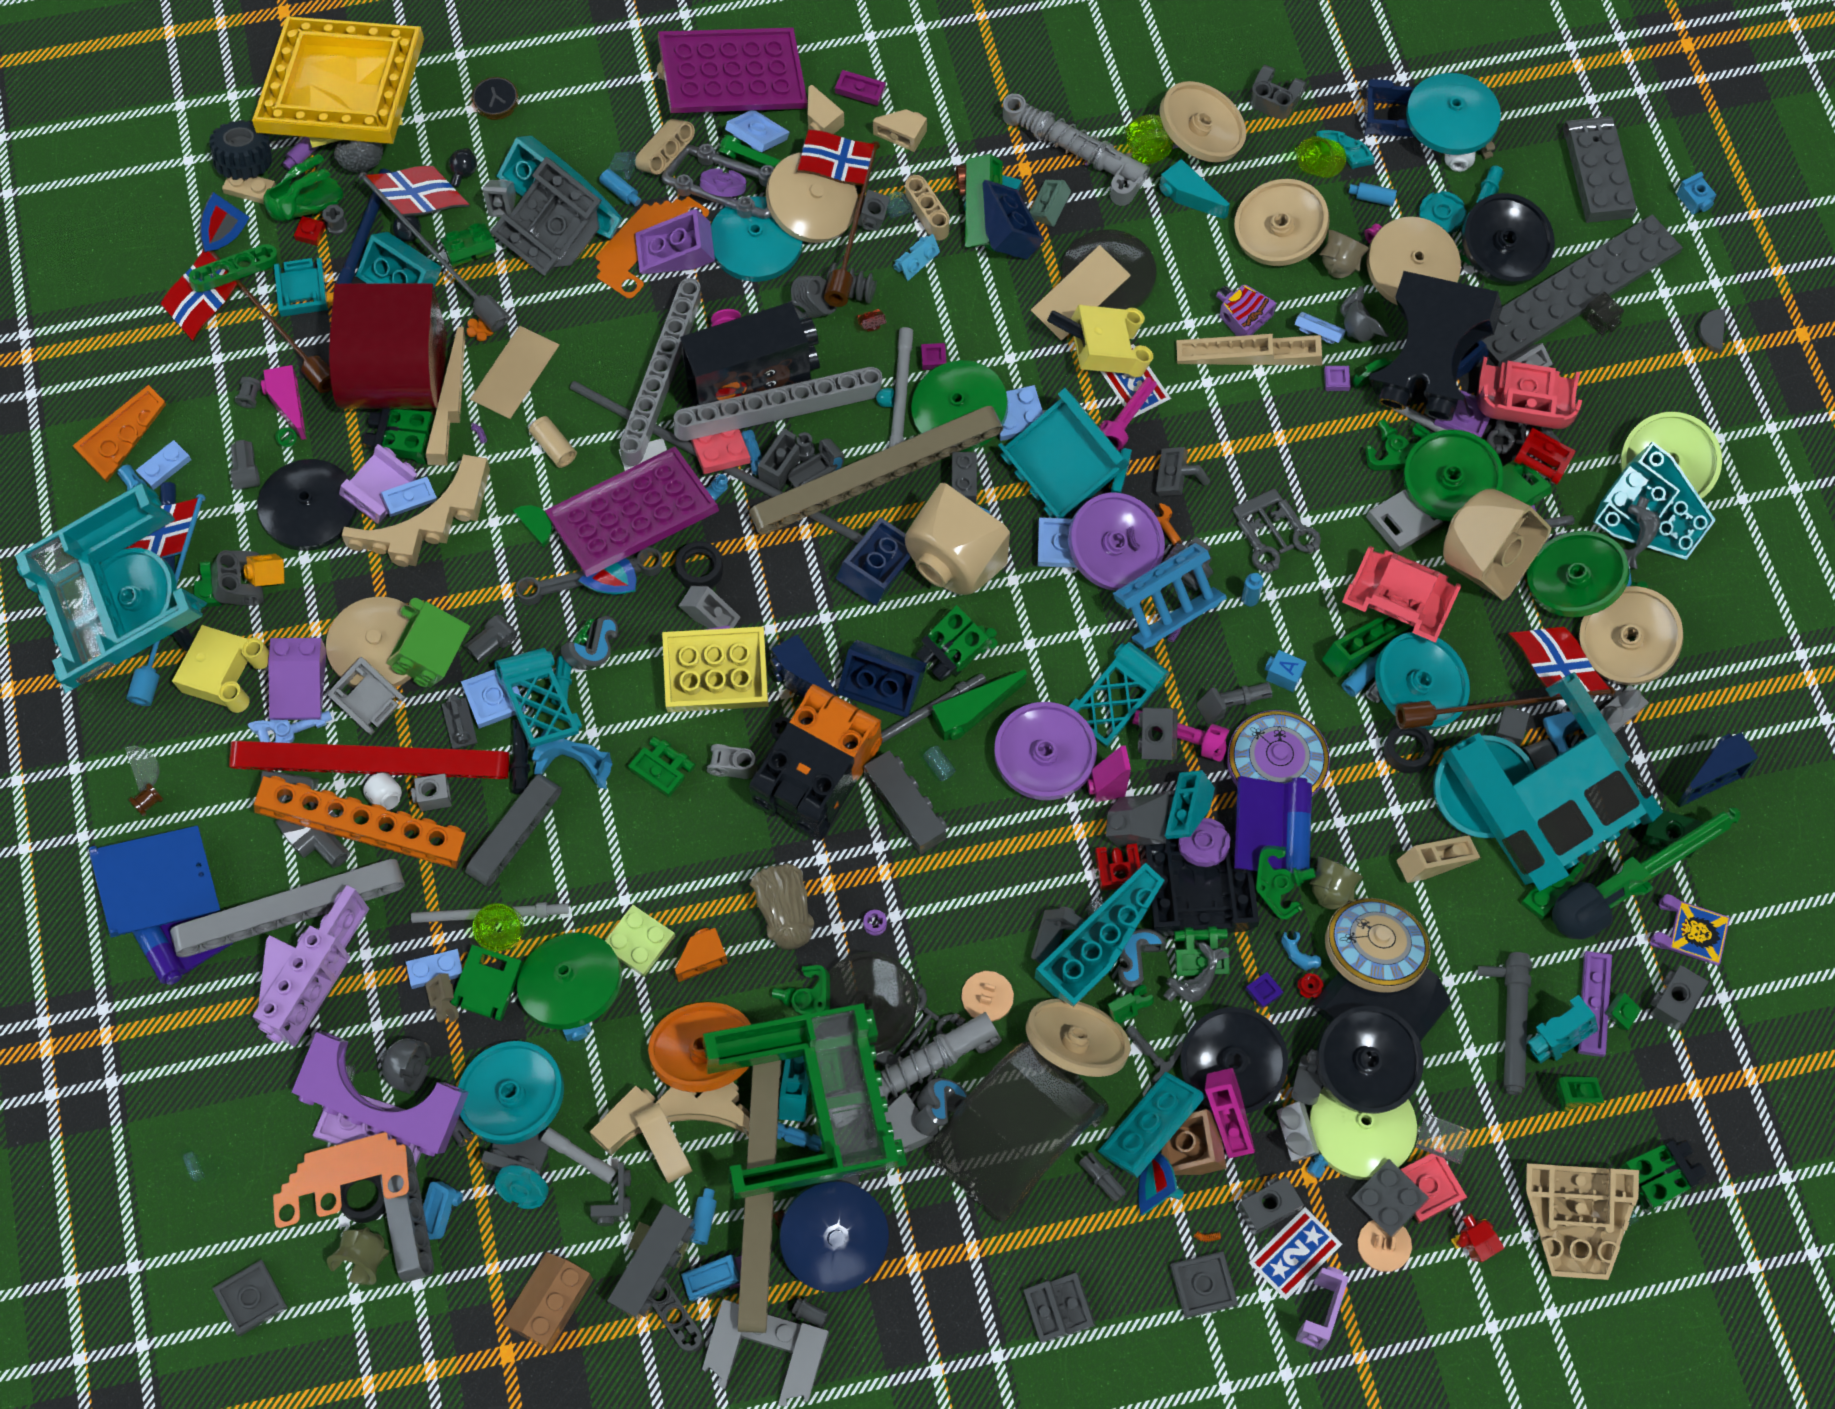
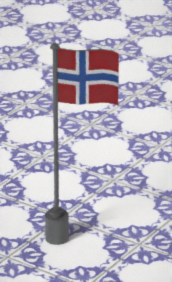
M418 166L392 173L372 175L361 172L359 179L364 180L475 299L473 312L492 332L500 330L508 322L510 315L491 295L478 296L404 217L428 214L453 207H469L470 204L434 166Z

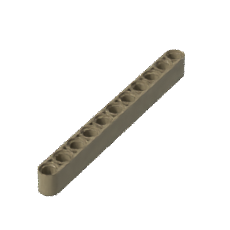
M993 406L983 407L753 506L749 513L759 534L771 533L952 455V452L962 451L1001 433L1003 426Z
M781 1060L753 1066L747 1169L776 1164ZM774 1192L745 1198L738 1332L766 1333Z

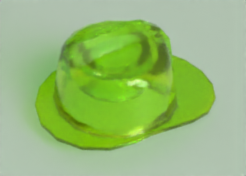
M1312 136L1294 148L1299 167L1309 174L1331 178L1338 175L1346 164L1345 149L1341 144L1333 140Z

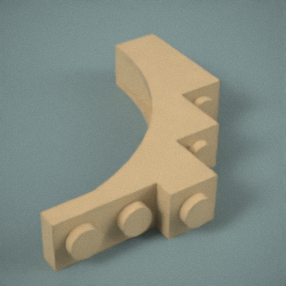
M463 455L452 483L442 496L429 508L407 521L375 530L344 527L342 538L346 547L356 551L366 549L372 550L377 554L388 553L392 563L398 566H416L423 540L431 544H438L439 542L447 544L453 518L464 522L470 520L478 521L490 473L487 458Z
M734 1082L716 1090L703 1092L698 1098L695 1097L697 1095L696 1092H686L671 1087L656 1103H654L655 1097L647 1089L644 1088L641 1091L635 1086L590 1131L592 1139L612 1156L622 1145L642 1133L634 1115L658 1103L669 1123L686 1120L714 1122L732 1127L743 1132L748 1137L750 1112L741 1104L735 1105L740 1099L737 1092L739 1088Z

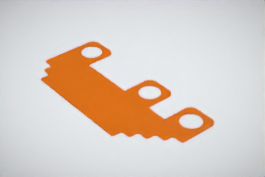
M689 196L683 201L675 199L672 203L666 200L661 205L657 202L652 206L643 204L595 256L600 261L597 265V269L600 270L597 278L626 298H633L644 286L642 280L628 272L638 261L635 233L684 214L694 207L701 209L705 217L709 215V210ZM627 279H632L637 283V288L632 292H625L622 289V283Z
M383 1132L306 1153L304 1155V1162L297 1165V1172L290 1174L289 1183L282 1184L281 1193L273 1196L276 1227L282 1228L294 1225L299 1221V1196L315 1192L316 1213L319 1217L338 1213L341 1210L340 1185L382 1174L383 1195L386 1199L407 1194L409 1191L406 1145H396V1140H388L387 1133ZM399 1175L403 1178L404 1184L400 1191L393 1193L388 1189V1182L391 1177ZM332 1193L336 1197V1204L331 1210L326 1211L321 1207V1199L325 1194ZM290 1204L294 1207L295 1213L291 1220L284 1222L280 1219L279 1212L284 1205Z

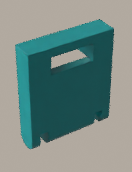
M322 257L317 258V268H314L312 258L284 262L285 273H281L279 263L274 264L278 310L281 317L328 310ZM314 300L313 302H306V303H300V304H293V305H292V303H295V302H302V301Z

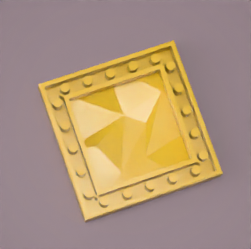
M287 16L252 119L256 133L393 144L424 41L421 27Z

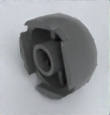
M410 1038L398 1040L391 1045L388 1050L383 1052L380 1060L386 1082L392 1088L407 1094H411L410 1090L417 1091L429 1069V1066L425 1065L426 1057L431 1058L430 1046L426 1042Z

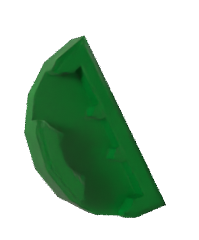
M1382 358L1365 366L1367 371L1360 376L1356 374L1352 380L1355 389L1370 383V374L1384 369L1393 360L1387 361L1386 358Z
M532 505L520 506L513 510V514L538 543L544 547L550 541L552 533V523L546 512L540 507Z

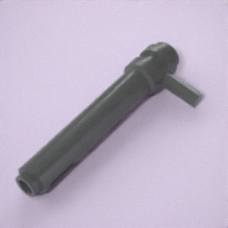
M1522 952L1510 953L1505 967L1478 966V976L1505 977L1507 1008L1504 1088L1509 1095H1521L1522 1090L1525 1089L1528 988L1531 987L1529 972L1532 971V961L1529 960V954Z

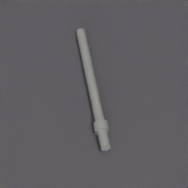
M539 902L532 906L411 913L412 923L523 916L548 918V915L569 914L568 903L548 905L547 902Z

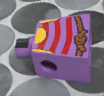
M1225 285L1216 295L1223 302L1220 317L1236 336L1253 335L1274 315L1276 302L1248 285H1242L1235 292Z

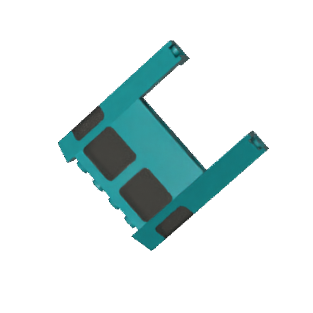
M1575 672L1546 688V691L1550 697L1560 693L1587 738L1514 784L1510 782L1480 733L1459 742L1442 753L1525 885L1534 883L1539 891L1569 876L1566 869L1576 865L1579 862L1577 859L1584 853L1586 856L1593 854L1600 849L1598 844L1604 840L1607 843L1615 840L1621 835L1619 833L1621 829L1627 827L1629 830L1639 823L1643 825L1651 823L1663 813V810Z

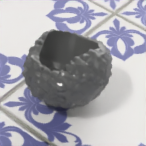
M341 140L335 148L334 158L340 166L351 172H367L379 164L383 155L382 143Z

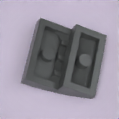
M1076 1272L1052 1282L1046 1281L1024 1289L1040 1343L1049 1342L1096 1327L1079 1273Z

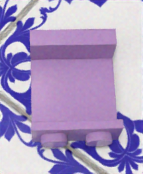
M377 444L373 456L350 481L346 479L340 486L339 495L379 524L388 514L380 496L381 492L415 481L417 473H415V469L409 463H402L397 459L391 449L383 448Z
M1334 1267L1322 1268L1314 1280L1315 1285L1334 1291L1324 1326L1305 1320L1298 1331L1295 1341L1322 1350L1330 1340L1349 1277L1344 1276V1272Z

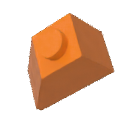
M709 928L701 929L694 936L690 937L675 968L678 982L728 964L716 928L710 930Z

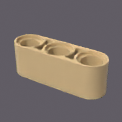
M676 119L667 121L637 154L635 159L637 169L642 172L661 174L693 139L695 134L694 126L687 121Z
M910 176L905 184L907 203L929 236L933 234L936 240H944L949 235L950 217L922 176Z
M659 1103L634 1115L668 1184L692 1172V1168Z

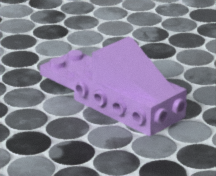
M346 885L344 890L336 896L334 906L329 914L323 917L319 930L309 926L307 931L299 937L296 948L270 935L268 936L265 947L259 1004L252 1017L259 1023L258 1028L267 1034L266 1037L277 1044L283 1041L293 1047L297 1045L351 958L345 948L369 911V907L356 889ZM290 1025V1029L287 1031L284 1027Z

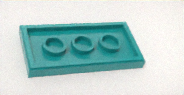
M1165 1072L1098 1150L1099 1154L1138 1178L1203 1101L1205 1095L1202 1091Z

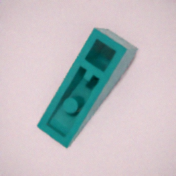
M1182 159L1161 174L1159 188L1166 197H1170L1175 203L1222 219L1228 216L1230 203Z
M1203 770L1179 773L1165 833L1167 839L1191 837L1210 810L1215 787Z
M803 1056L785 1060L779 1097V1119L806 1122L810 1088Z

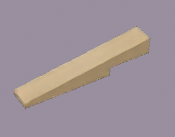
M457 327L426 450L428 465L447 466L450 423H460L465 354L464 327Z
M1273 334L1177 340V364L1322 366L1321 335L1273 338Z

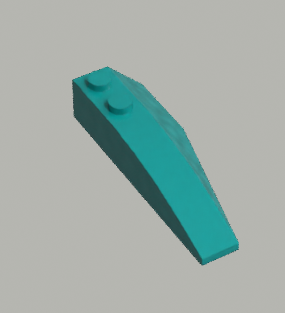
M533 136L516 137L497 177L513 181L515 191L523 197L536 180L532 176L545 157L550 158L602 200L597 209L600 227L597 233L612 238L623 218L610 203L578 172Z
M1147 863L1141 866L1036 968L1035 979L1054 997L1074 1007L1111 971L1165 880Z

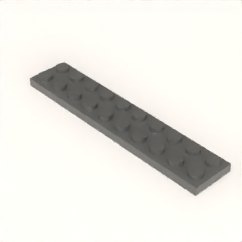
M1652 214L1503 306L1494 335L1482 340L1487 345L1488 357L1496 366H1499L1502 362L1514 357L1681 252L1683 247Z

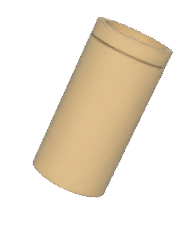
M547 416L540 417L532 423L529 433L557 467H565L575 459L577 455L576 450Z

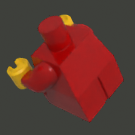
M1472 1213L1462 1218L1466 1228L1460 1231L1461 1235H1456V1238L1451 1239L1456 1249L1466 1247L1471 1260L1475 1262H1484L1504 1249L1499 1237L1493 1230V1225L1486 1219L1476 1221Z

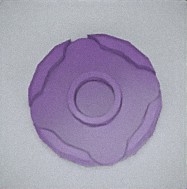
M709 169L704 171L700 177V187L712 195L733 197L743 194L746 190V179L740 173L729 170V173H723V169Z
M1203 818L1191 837L1179 838L1178 847L1181 855L1188 862L1196 866L1209 867L1217 865L1225 859L1230 848V836L1220 822L1212 818Z

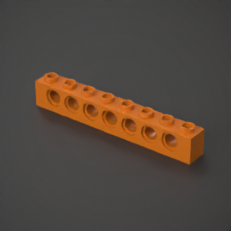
M263 776L254 802L255 813L457 869L466 833L456 826L448 825L443 827L437 825L431 819L423 818L418 820L412 818L406 812H390L381 805L372 804V806L361 804L360 800L353 797L344 799L337 797L335 793L328 790L319 792L312 790L310 786L303 783H296L294 785L287 783L285 779L278 776H271V778ZM283 795L292 797V800L288 803H281L278 799ZM308 802H314L318 806L314 810H307L304 808V805ZM334 809H339L343 812L340 817L329 815L330 811ZM359 816H364L368 819L367 823L362 825L357 824L354 820ZM384 823H389L393 826V829L385 832L379 827ZM413 830L419 835L414 839H410L405 836V833ZM438 837L444 842L439 846H435L430 843V840Z

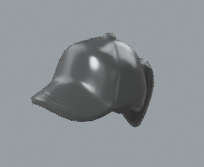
M1360 286L1345 299L1340 309L1341 314L1345 318L1344 327L1347 331V336L1361 342H1366L1377 335L1388 337L1389 333L1384 332L1381 325L1370 317L1367 309L1361 303L1364 297V288Z

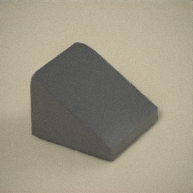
M1215 687L1210 689L1197 703V708L1207 724H1212L1224 718L1227 706Z

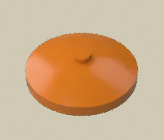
M700 1002L681 1007L663 1018L652 1032L648 1046L651 1066L661 1081L681 1091L707 1092L722 1088L737 1080L748 1067L707 1074V1060L704 1052L706 1048H703V1034L751 1025V1023L740 1011L721 1003Z

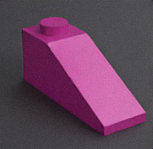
M293 365L263 370L265 380H261L263 394H268L271 403L301 440L306 439L298 380Z
M1126 745L1120 746L1092 769L1091 777L1087 780L1089 794L1094 795L1095 802L1119 799V797L1126 796L1131 772Z
M1233 1068L1208 1073L1205 1091L1228 1158L1255 1153L1241 1091Z

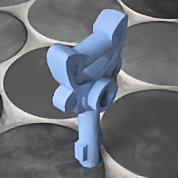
M328 710L322 712L321 720H301L290 724L288 720H262L251 722L248 724V727L254 734L258 735L260 742H271L267 731L272 730L276 734L275 742L292 743L295 739V733L314 726L317 728L326 726V722L332 720V717Z

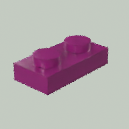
M842 70L835 86V93L878 106L885 91L886 82Z

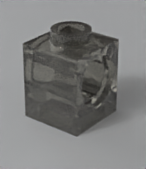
M1604 291L1587 304L1582 317L1602 336L1609 330L1613 332L1621 325V317L1624 310Z

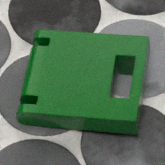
M1513 461L1503 466V484L1500 492L1529 506L1534 505L1551 494V485L1535 470L1522 463L1519 465ZM1523 475H1527L1535 484L1531 486L1523 478Z
M472 945L451 1004L457 1007L462 997L461 1009L488 1018H492L496 1008L498 1010L495 1020L502 1021L523 962L519 959ZM485 956L505 962L504 971L483 965Z

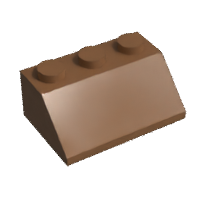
M546 1252L502 1325L550 1352L593 1281L591 1274L566 1259Z

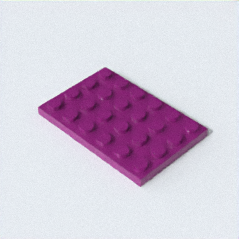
M794 28L658 31V43L670 113L807 108L808 101Z
M676 446L545 510L553 527L586 577L719 511L717 503Z

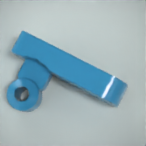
M443 1182L430 1183L423 1205L429 1239H441L444 1236L451 1213V1206H458L463 1201V1193Z

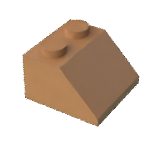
M1207 1109L1192 1113L1161 1149L1162 1154L1173 1167L1175 1175H1203L1227 1169L1222 1137L1214 1114Z

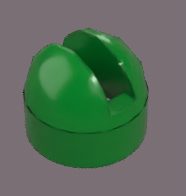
M282 427L277 430L275 439L279 445L290 447L296 442L297 436L293 429ZM288 431L289 434L280 440V437Z

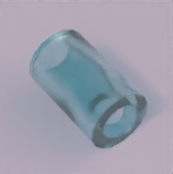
M938 746L930 748L923 755L924 760L940 781L950 778L955 773L956 769Z

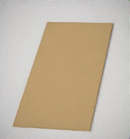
M1099 245L1037 303L1031 311L1062 341L1069 333L1047 321L1051 311H1056L1071 319L1078 305L1098 307L1131 275Z
M519 326L470 400L511 419L559 347V344Z

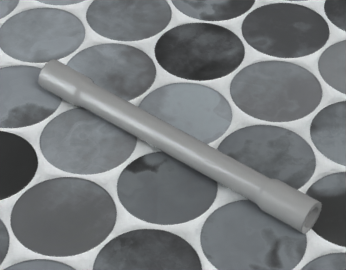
M908 327L899 329L898 363L889 448L904 442L903 432L908 374L913 342V330Z

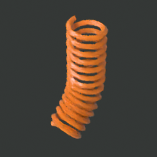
M1198 1231L1194 1234L1195 1239L1203 1240V1242L1221 1239L1220 1232L1219 1234L1217 1232V1234L1204 1235Z

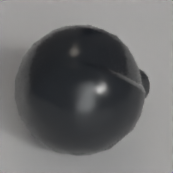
M459 149L450 156L449 167L451 172L454 173L450 184L459 188L462 178H467L476 171L477 159L471 149Z
M414 215L404 216L421 233L422 228L418 218ZM397 217L393 223L394 235L406 243L415 241L417 237Z

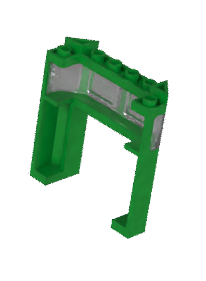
M864 1003L703 1034V1048H706L704 1052L707 1060V1074L803 1056L823 1149L822 1155L746 1170L741 1169V1164L730 1166L728 1180L731 1183L734 1200L907 1165L902 1139L894 1140L891 1122H886L885 1112H888L887 1100L885 1096L880 1095L879 1086H882L880 1070L875 1071L873 1061L877 1060L874 1044L869 1045V1043L876 1042L878 1037L873 1009L865 1010Z

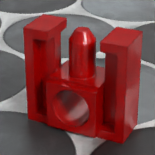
M1137 843L1127 844L1126 846L1128 862H1123L1122 851L1117 847L1114 848L1111 852L1113 863L1109 865L1107 848H1096L1095 856L1101 891L1119 889L1141 867ZM1122 871L1127 877L1119 879L1115 877L1114 873Z

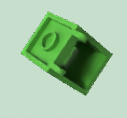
M413 598L409 602L410 607L404 606L400 610L401 615L409 620L386 664L392 666L391 669L394 672L412 677L413 681L419 686L431 688L446 675L470 626L427 601L423 602L418 598Z

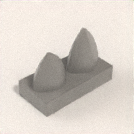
M1630 685L1605 706L1600 713L1615 734L1641 712L1649 702L1641 695V690H1636Z
M1298 1101L1276 1110L1291 1162H1298L1319 1154L1305 1104Z

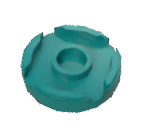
M1440 191V193L1435 194L1433 192L1423 199L1419 209V217L1436 223L1448 234H1451L1462 227L1466 218V211L1463 201L1458 196L1447 191Z
M509 1165L503 1167L498 1172L494 1184L497 1193L506 1202L511 1203L514 1201L519 1203L517 1207L523 1209L540 1207L548 1196L549 1188L545 1180L536 1172L522 1166Z

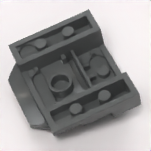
M548 157L544 158L532 176L536 180L511 214H503L490 232L544 276L554 267L572 266L600 228L597 209L602 201Z

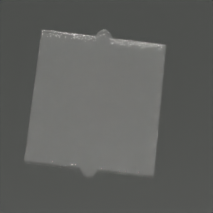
M1425 1113L1422 1125L1417 1130L1419 1136L1416 1148L1461 1164L1464 1152L1469 1147L1467 1140L1470 1130Z

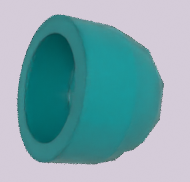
M884 388L877 392L876 400L881 407L894 406L893 388Z

